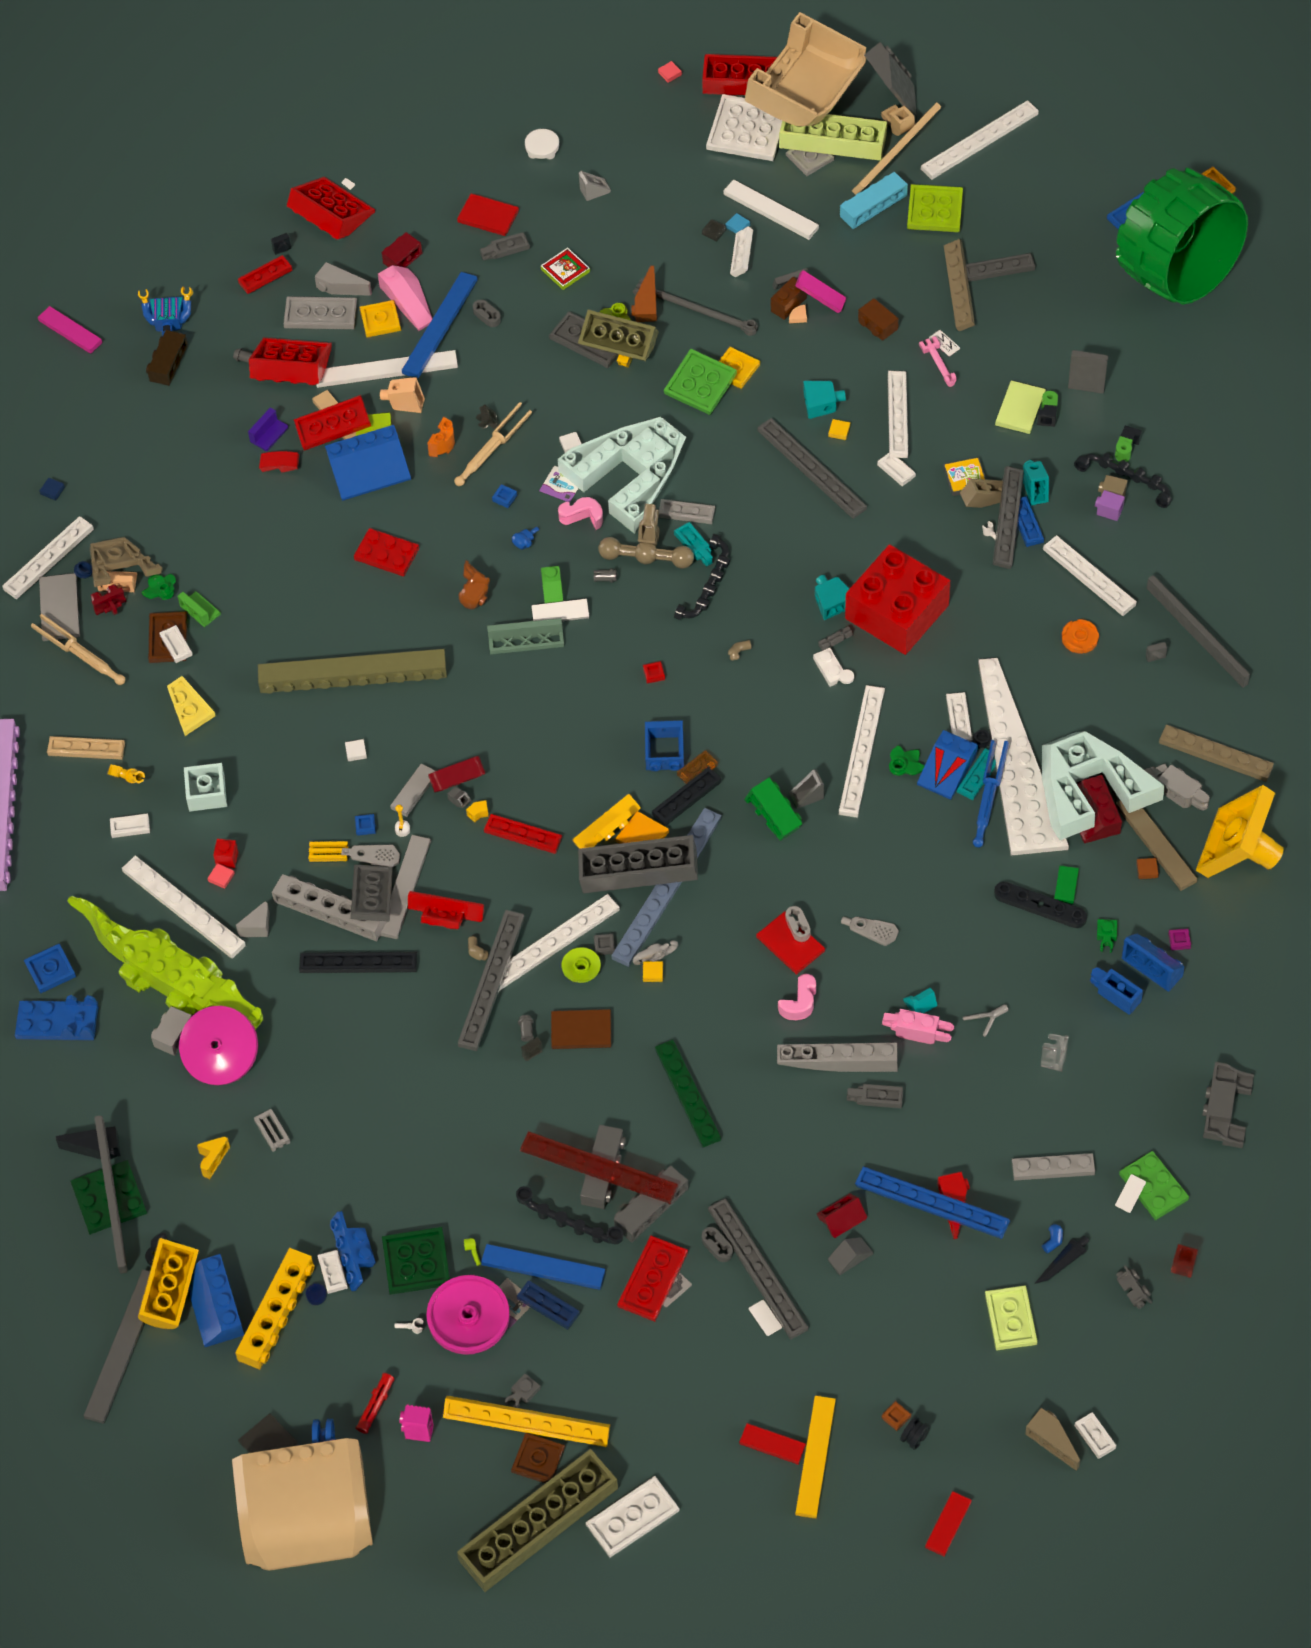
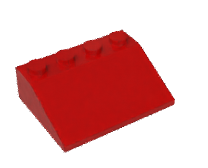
M326 177L291 188L287 207L292 209L294 213L301 215L335 239L349 236L375 213L374 208Z
M263 337L249 358L250 378L258 381L273 380L274 382L288 381L293 384H319L327 366L332 343Z

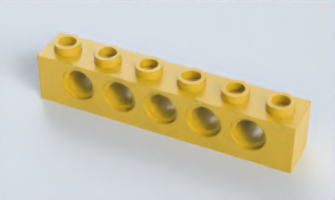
M292 1248L288 1249L235 1352L239 1362L259 1370L263 1364L267 1363L270 1356L269 1351L272 1346L277 1344L278 1334L281 1328L283 1329L286 1326L287 1316L290 1311L294 1310L298 1294L304 1291L305 1281L314 1271L315 1265L313 1264L312 1256ZM293 1272L299 1273L297 1276H290ZM286 1289L290 1290V1291H289L288 1293H286V1294H282V1293H281L283 1290H286ZM275 1307H281L279 1311H272ZM267 1324L272 1325V1327L269 1329L263 1328ZM257 1342H263L261 1346H254Z

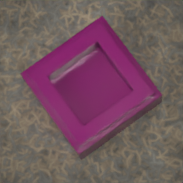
M1188 929L1168 931L1171 950L1191 949Z

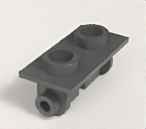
M1125 1265L1126 1272L1120 1271L1116 1276L1118 1277L1117 1281L1125 1292L1130 1288L1133 1289L1127 1294L1133 1306L1140 1309L1144 1307L1146 1300L1150 1304L1153 1303L1149 1298L1151 1293L1145 1285L1141 1286L1138 1281L1140 1279L1139 1274L1134 1268L1130 1269Z

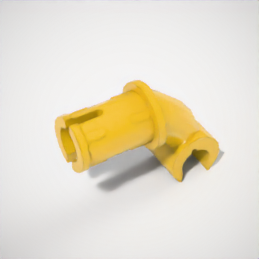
M110 764L108 775L124 778L129 783H142L144 781L141 779V777L145 778V774L142 771H137L133 768L127 770Z

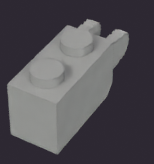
M1170 765L1157 779L1164 785V795L1182 808H1189L1191 805L1199 810H1206L1208 808L1209 795L1201 790L1202 785L1198 780L1189 777L1180 768Z

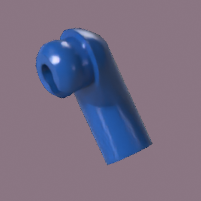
M1053 1224L1049 1227L1051 1239L1042 1245L1043 1250L1047 1254L1062 1244L1063 1229L1060 1225Z

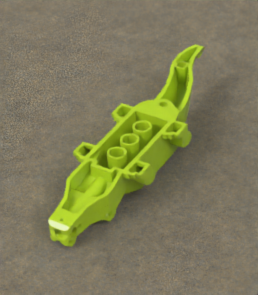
M71 896L68 898V903L84 914L89 920L102 945L117 959L124 962L119 969V975L126 981L127 986L139 993L141 990L145 991L152 987L167 996L166 1004L169 1008L174 1007L191 1016L210 1006H226L243 1013L251 1021L255 1030L263 1021L261 1009L254 1007L241 996L235 982L230 979H223L221 977L223 975L211 959L205 956L196 959L181 950L171 941L169 934L160 928H154L151 932L148 930L133 931L110 920L107 914L93 903L80 897Z

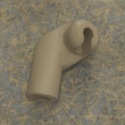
M750 640L735 643L728 650L730 660L739 659L738 652L751 649Z
M477 937L468 938L469 955L479 961L487 960L489 953L478 946Z

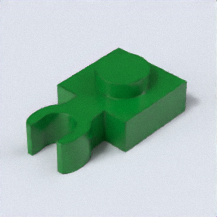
M1097 920V940H1102L1100 944L1101 952H1103L1104 946L1110 947V953L1113 951L1112 941L1117 940V920Z

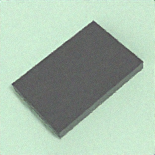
M1072 350L1068 388L1104 394L1108 355Z

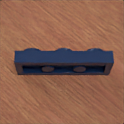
M529 1280L517 1295V1300L569 1330L580 1314L579 1310Z

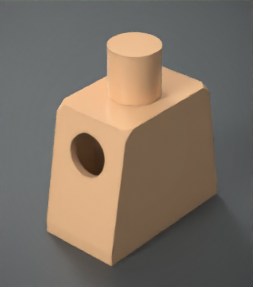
M417 377L391 380L389 388L381 389L380 399L389 400L394 410L422 412L425 398Z

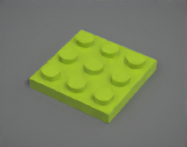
M911 184L907 229L959 232L963 187Z

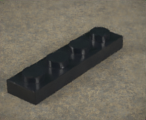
M707 767L653 809L652 815L663 826L668 825L721 783V778L710 767Z

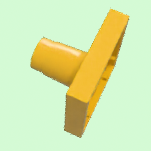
M1262 785L1218 808L1196 868L1197 872L1209 878L1247 858L1266 869H1271L1278 863L1283 854V847L1262 831L1275 792Z

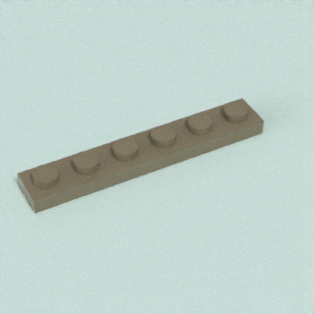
M958 239L944 245L955 324L956 329L960 332L974 326L975 321L963 244Z
M1169 725L1165 726L1159 739V743L1265 782H1267L1274 765L1272 762Z

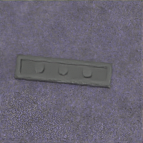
M1027 253L966 264L968 282L1035 270V264L1032 255Z

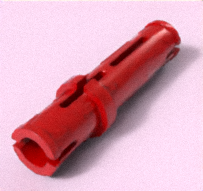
M387 1373L382 1374L377 1387L372 1390V1397L356 1426L357 1431L368 1434V1430L383 1401L388 1397L387 1393L395 1380L393 1376Z

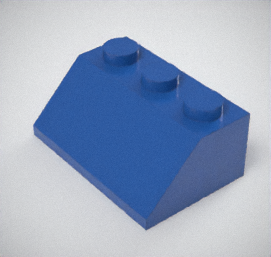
M1137 933L1124 939L1122 959L1168 992L1183 977L1185 966L1179 960L1167 955L1166 951L1162 948H1157L1148 938L1142 937Z

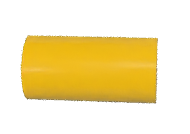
M159 1238L138 1313L140 1321L162 1329H175L179 1326L198 1249Z

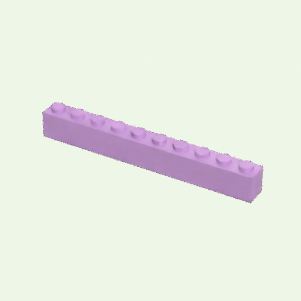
M0 719V891H7V883H10L8 867H11V855H9V850H12L13 847L12 839H10V834H13L14 831L11 818H14L15 815L12 801L16 799L13 785L17 783L14 769L18 768L15 753L19 752L16 737L20 736L19 726H16L14 719Z

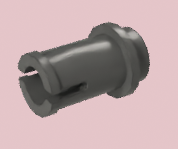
M243 348L235 349L233 358L237 362L249 363L252 353L243 351Z
M613 568L610 570H594V582L610 581L613 583V581H617V570H613Z
M529 1015L520 1016L518 1020L521 1040L524 1042L534 1039L532 1030L534 1021Z

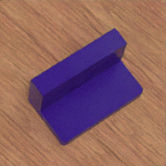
M269 408L248 431L250 442L268 451L287 431L288 425L277 419L276 410Z

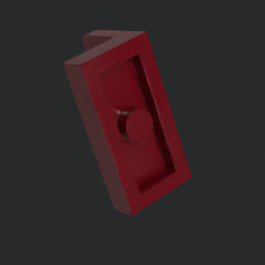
M851 1193L816 1213L819 1220L827 1225L831 1236L834 1238L867 1219L859 1198Z

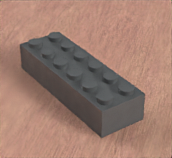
M693 835L578 849L579 882L583 893L698 880L697 848Z

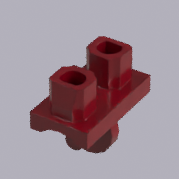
M112 584L106 589L108 593L102 596L100 592L91 594V602L96 615L103 612L106 614L110 611L113 615L118 614L116 608L121 607L122 603L126 602L122 587L118 588L115 584Z

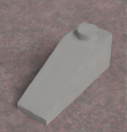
M327 262L315 275L316 288L322 292L338 295L372 294L369 281Z

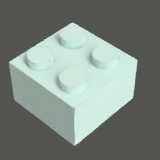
M222 763L184 767L186 800L189 812L227 807L225 775Z

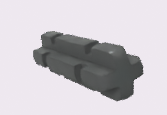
M846 626L842 631L839 630L827 636V639L819 640L818 645L822 651L826 650L829 646L832 647L842 642L844 638L851 637L853 632L849 626Z

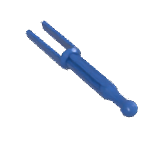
M991 740L983 777L985 787L977 818V834L973 839V845L977 848L982 847L984 844L983 835L989 823L996 787L1000 786L1009 747L1008 741H1004L995 779L989 777L996 747L995 741Z

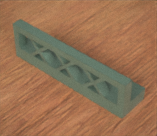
M561 618L487 626L490 655L564 647ZM559 635L560 641L556 642L548 640L551 636ZM535 637L541 639L537 644H533L530 640ZM516 639H520L521 641H523L520 645L517 646L512 644V642ZM501 641L504 643L502 647L493 648V642Z

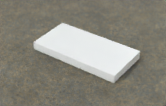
M654 1476L588 1520L586 1526L611 1558L679 1512V1507L656 1476Z

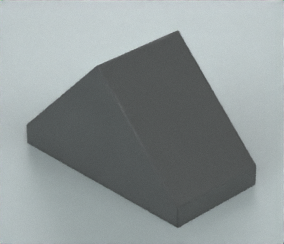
M815 769L789 792L796 808H801L824 799V784Z
M861 1237L845 1239L831 1254L828 1261L836 1272L842 1275L873 1255V1252Z

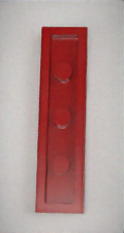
M490 814L484 828V833L556 854L563 839L560 834L494 814Z

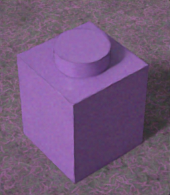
M1104 490L1102 496H1098L1095 503L1097 515L1118 521L1124 507L1125 497Z

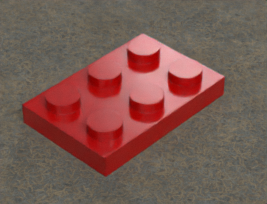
M369 528L354 554V560L404 577L419 551V545Z

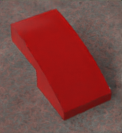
M288 451L262 453L259 469L262 472L279 469L282 473L298 469L299 453Z

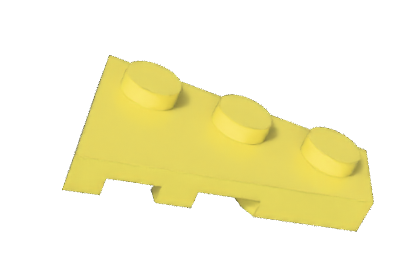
M183 676L167 686L185 736L215 717V712Z

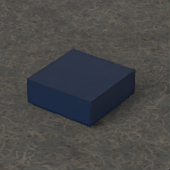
M48 478L39 492L40 495L56 501L65 486L64 483Z

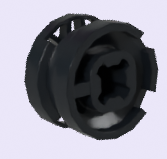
M917 1416L908 1423L900 1437V1441H906L913 1450H916L929 1433L927 1428H931L929 1424H923L919 1421L920 1418Z

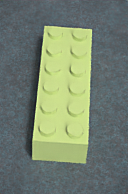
M827 114L821 122L814 126H795L782 121L779 132V148L881 160L887 135V121Z

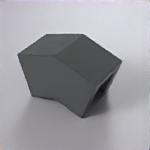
M456 786L447 793L448 800L457 807L464 808L471 801L467 793Z

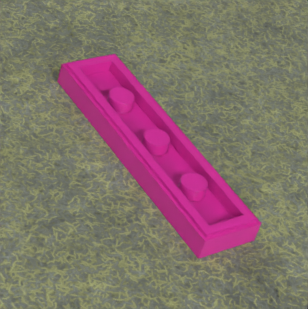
M50 306L38 316V320L90 354L102 344L101 338Z

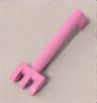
M932 337L933 343H931L929 338L926 339L927 346H925L923 341L919 342L922 352L924 354L930 352L944 377L945 383L952 387L956 382V375L954 372L951 374L948 372L936 349L940 348L937 337Z

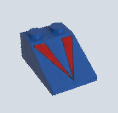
M943 730L930 753L917 785L951 800L977 757L978 745Z

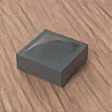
M1162 642L1148 646L1146 651L1147 661L1151 662L1166 658V643Z

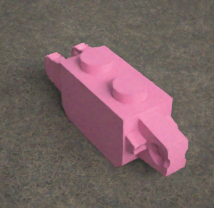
M900 1009V1012H895V1014L884 1013L882 1025L891 1027V1030L896 1031V1036L899 1038L927 1044H934L935 1040L941 1042L951 1041L950 1034L938 1030L950 1032L954 1029L953 1024L939 1020L938 1016Z

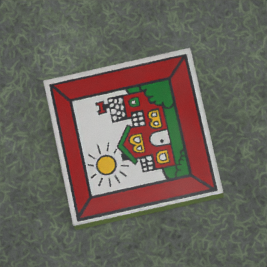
M566 248L541 265V270L562 290L590 272V268L569 248Z

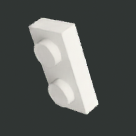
M1093 1412L1075 1422L1074 1426L1098 1459L1116 1449V1444Z

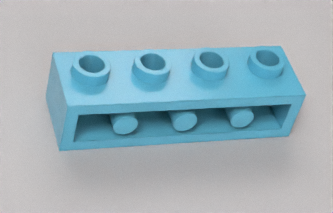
M893 172L879 182L872 184L863 192L857 193L850 200L843 202L840 205V217L852 229H855L906 197L908 184Z

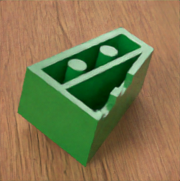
M769 777L753 787L744 800L747 804L751 802L757 808L755 813L758 816L763 815L767 821L766 825L781 841L801 827L802 819L797 812L792 810L787 797L782 796L778 784Z

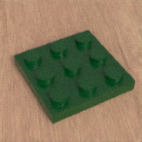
M128 1160L112 1165L120 1223L147 1214ZM103 1169L71 1180L70 1182L89 1235L112 1227Z
M442 1227L382 1236L390 1295L437 1288L450 1280Z

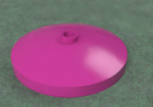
M226 1006L204 1008L187 1021L181 1032L179 1040L180 1057L187 1071L203 1083L211 1085L233 1083L241 1079L255 1062L258 1052V1038L251 1021L236 1009ZM217 1041L218 1047L214 1048L215 1042Z
M463 1275L446 1281L433 1293L427 1307V1322L433 1338L443 1348L458 1354H476L491 1348L502 1338L509 1324V1306L503 1291L494 1282L480 1276Z

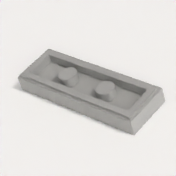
M661 499L658 518L712 524L715 506Z
M420 764L390 805L391 809L396 811V805L400 804L403 806L402 815L407 817L431 785L428 774L435 772V770Z

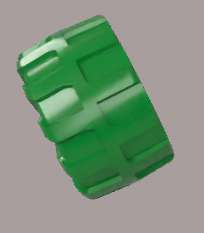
M1186 167L1184 171L1172 168L1166 170V175L1160 179H1152L1144 187L1145 192L1139 199H1134L1126 211L1127 219L1124 224L1120 225L1116 241L1119 247L1116 250V256L1119 265L1149 291L1172 303L1189 304L1212 292L1233 268L1246 240L1248 215L1243 208V203L1214 180L1191 168Z

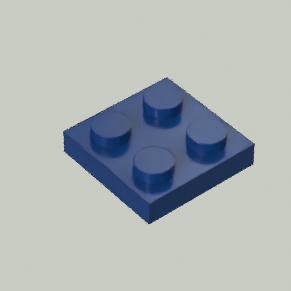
M60 944L24 960L40 994L76 977Z

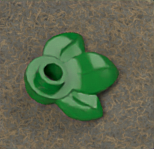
M158 574L152 575L148 578L149 587L141 593L146 598L160 597L162 600H168L174 595L173 585L176 582V578L172 574H168L165 577Z
M899 745L892 749L890 753L891 762L889 763L890 772L896 776L921 773L925 766L918 763L919 750L904 752Z

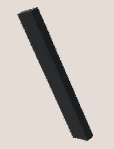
M417 952L300 953L299 972H417Z

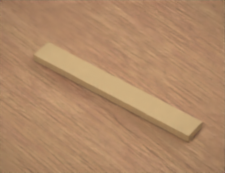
M937 102L852 190L855 195L861 192L941 108Z

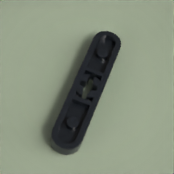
M1000 882L995 886L994 896L1000 902L1072 928H1081L1086 924L1087 914L1081 908L1008 882ZM1043 902V906H1041V908H1038L1037 904Z

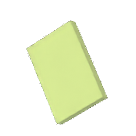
M1011 381L995 425L1030 434L1038 414V409H1040L1042 403V395L1046 389Z
M1026 1285L985 1291L996 1350L1037 1345Z

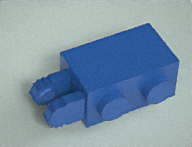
M1099 967L1092 969L1090 981L1098 988V994L1130 1015L1141 1003L1143 990L1113 969H1110L1108 973Z

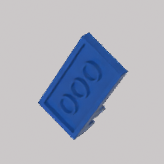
M69 995L66 997V1002L19 1001L15 1037L16 1039L94 1040L98 1013L97 1000L87 995L84 998V1002H80L76 997Z

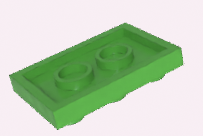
M1153 1151L1125 1167L1119 1173L1125 1183H1127L1131 1174L1146 1181L1138 1199L1155 1220L1189 1199L1187 1193Z

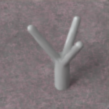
M1004 1004L988 1013L964 1016L963 1020L990 1017L983 1036L986 1037L995 1018L1006 1013L1008 1007Z

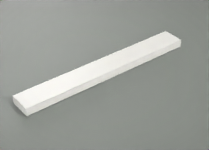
M1027 100L921 165V170L931 180L1037 116L1039 110Z
M455 350L433 353L422 373L458 368ZM409 357L325 368L322 380L316 385L319 388L403 376L402 368Z
M866 685L839 815L858 818L885 688Z
M607 894L509 960L499 991L620 910L619 906Z

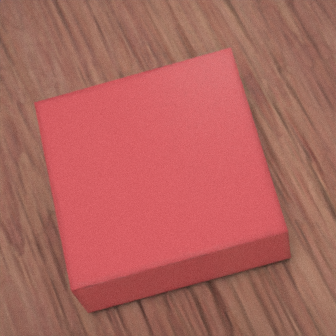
M672 61L658 68V73L667 83L682 75V71Z
M217 863L208 877V882L225 889L235 873L233 870Z

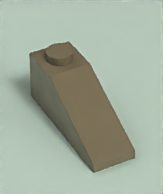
M970 479L960 492L966 507L982 508L1000 503L1003 481Z
M1041 1408L1026 1426L1025 1434L1077 1471L1080 1459L1054 1413Z

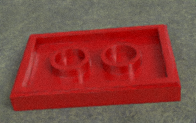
M471 193L457 221L458 223L506 236L519 212V207Z
M785 911L756 934V938L796 975L825 952V948L811 935L804 942L795 940L786 922ZM798 927V932H801V934H805V931H802L801 927Z

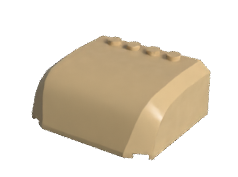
M799 12L791 23L786 47L768 71L764 72L757 68L748 79L745 102L795 126H814L821 122L832 110L864 67L866 47Z
M344 1438L241 1454L232 1459L239 1528L246 1564L261 1567V1569L270 1571L353 1558L359 1554V1551L373 1544L363 1460L358 1440Z

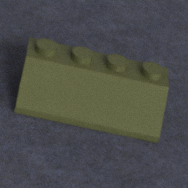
M587 310L578 344L646 362L654 349L659 331L654 326Z

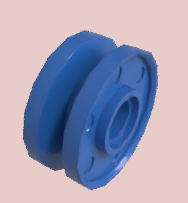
M313 1419L312 1443L335 1440L333 1419L326 1420L325 1428L321 1427L319 1419Z

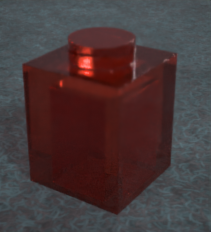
M1178 1244L1171 1273L1191 1278L1198 1249Z

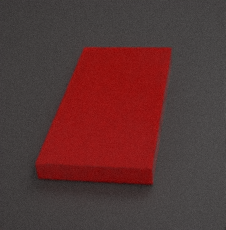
M361 395L294 419L304 451L371 427Z
M650 1235L618 1301L617 1307L655 1322L684 1263L688 1250Z

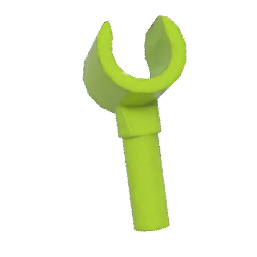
M473 1238L464 1239L465 1251L472 1250L476 1265H481L475 1240Z

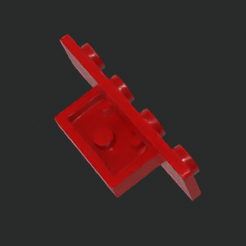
M409 891L408 909L423 912L421 923L443 926L449 929H459L463 919L477 922L483 921V904Z

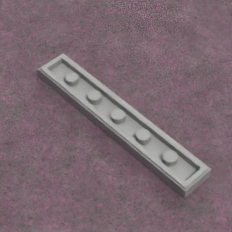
M411 836L391 894L390 921L386 922L380 936L398 939L408 910V893L415 890L431 843L429 838Z

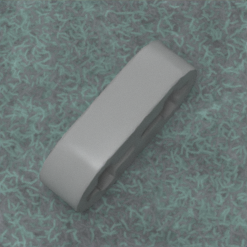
M797 906L789 907L786 910V922L795 940L804 942L810 938V926L801 908ZM791 914H795V916H797L798 921H795L794 917H791ZM798 927H801L802 931H805V934H801V932H798Z

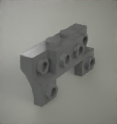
M1215 1062L1211 1087L1207 1086L1205 1095L1209 1102L1204 1104L1202 1116H1206L1203 1138L1223 1141L1222 1145L1243 1148L1246 1127L1231 1124L1230 1121L1235 1093L1251 1095L1254 1074L1239 1071L1225 1063Z

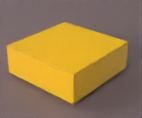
M833 419L828 437L846 440L850 422Z
M663 961L643 962V982H663Z

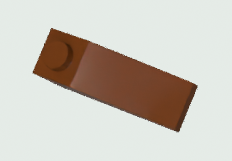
M650 266L634 298L635 305H631L632 316H635L636 322L657 321L654 266Z

